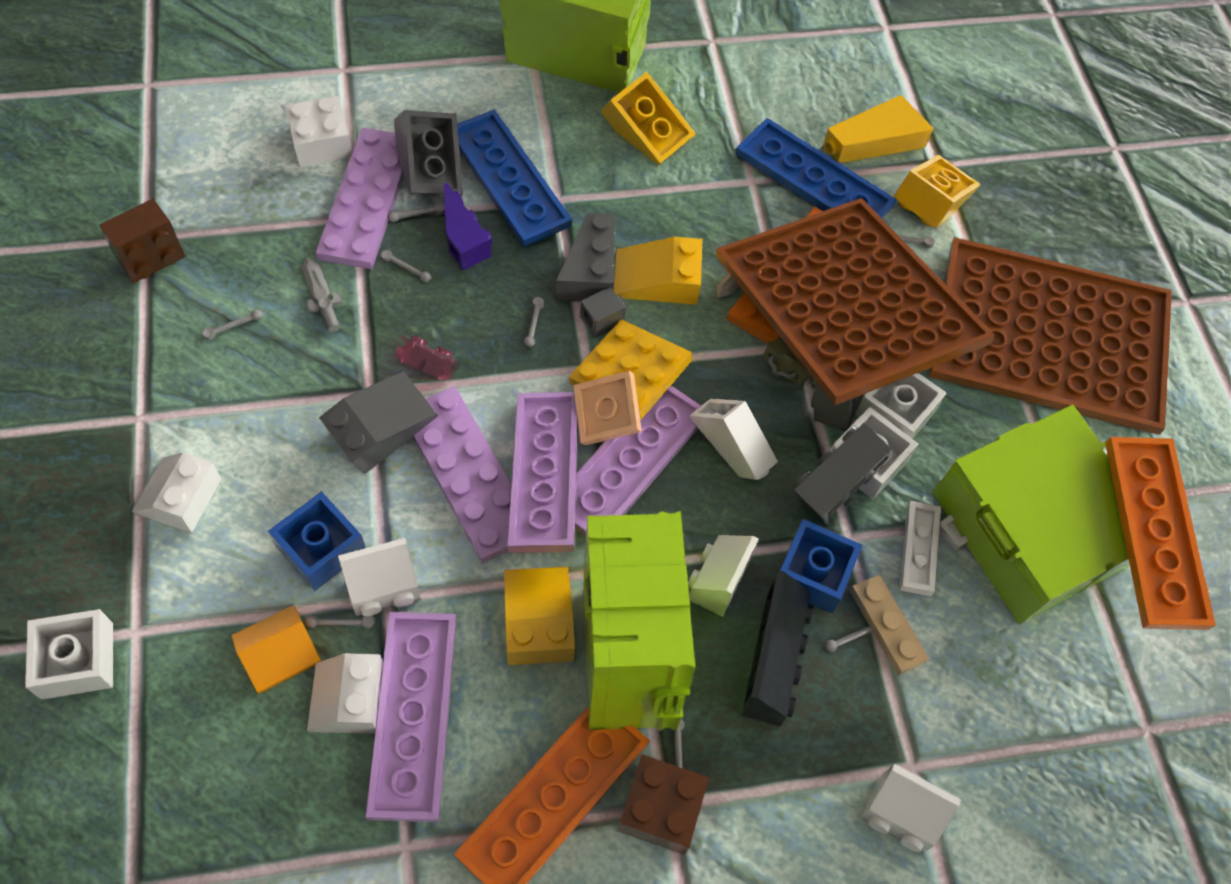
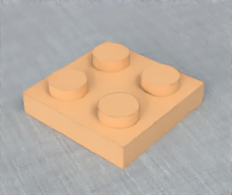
M631 371L573 385L580 443L586 446L642 432L635 379Z

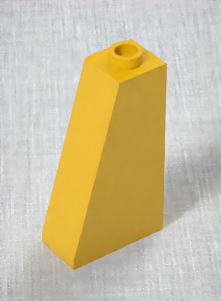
M901 94L829 127L822 147L835 161L845 163L922 149L927 146L934 128Z

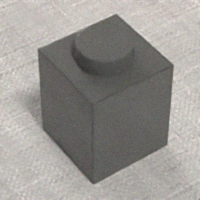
M608 287L581 301L580 318L596 338L612 330L621 319H625L626 303L620 295H616L612 288Z

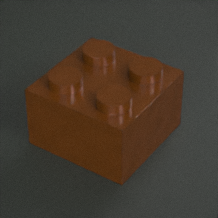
M154 198L99 225L118 263L133 284L185 257L170 220Z
M642 754L617 832L685 855L691 844L710 777Z

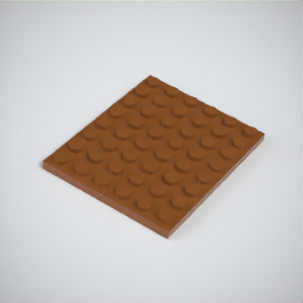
M862 198L716 248V258L834 405L993 344L995 334Z
M953 238L950 245L944 283L995 336L993 344L930 368L929 377L1059 410L1074 405L1083 416L1158 435L1165 430L1172 290L965 239Z

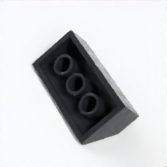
M777 571L766 596L741 715L781 726L787 717L791 718L794 712L796 698L791 696L793 685L797 686L800 680L802 666L797 665L799 654H804L808 635L803 634L805 623H810L813 613V605L808 604L811 592L784 571Z

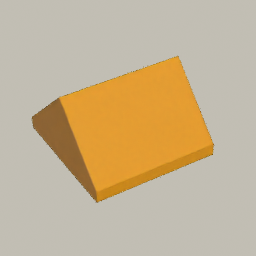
M295 605L231 635L236 653L258 694L321 662Z

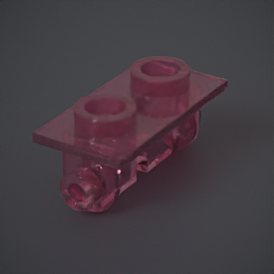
M401 335L399 337L405 342L404 347H398L395 354L401 363L419 370L423 360H425L427 363L423 372L440 380H449L451 378L453 369L450 367L452 364L460 366V363L452 358L454 353L438 346L435 351L426 347L427 341L414 335L410 339Z

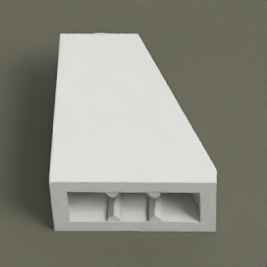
M709 399L690 415L694 424L739 477L759 480L768 475L769 469L778 462L746 401Z

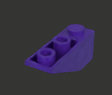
M445 183L443 186L448 252L463 271L492 257L491 244L493 240L489 231L486 228L482 229L478 224L475 213L465 207L459 192H454L448 183Z

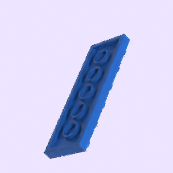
M495 109L457 124L459 152L523 247L572 227V218Z
M766 118L736 147L735 155L822 211L862 198L883 219L896 203V198L769 118Z

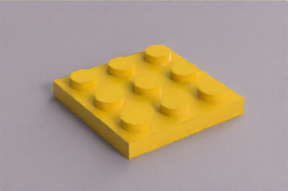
M621 319L571 373L569 381L571 385H576L631 371L634 374L640 420H642L692 362L693 356L692 352Z

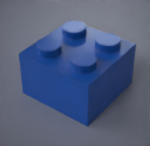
M322 491L268 530L275 547L314 591L342 571L339 555L366 548L362 535Z
M802 519L780 571L787 573L811 592L810 604L833 613L843 596L863 545Z

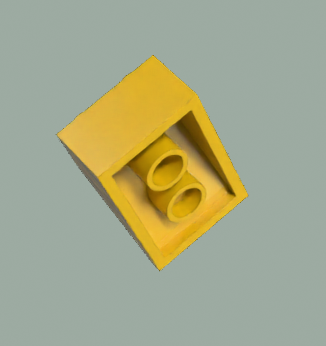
M645 72L612 98L600 111L616 133L658 165L696 135L648 72Z
M937 155L910 170L893 197L899 201V205L903 209L917 214L925 225L938 228L959 209L981 184L940 155Z
M670 237L617 249L613 291L623 299L697 305L701 287L702 239Z
M568 567L504 570L508 665L574 661V624Z

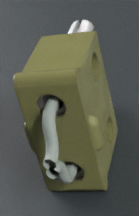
M780 336L775 341L768 342L763 357L773 368L771 373L775 377L783 376L802 388L806 380L811 377L809 372Z

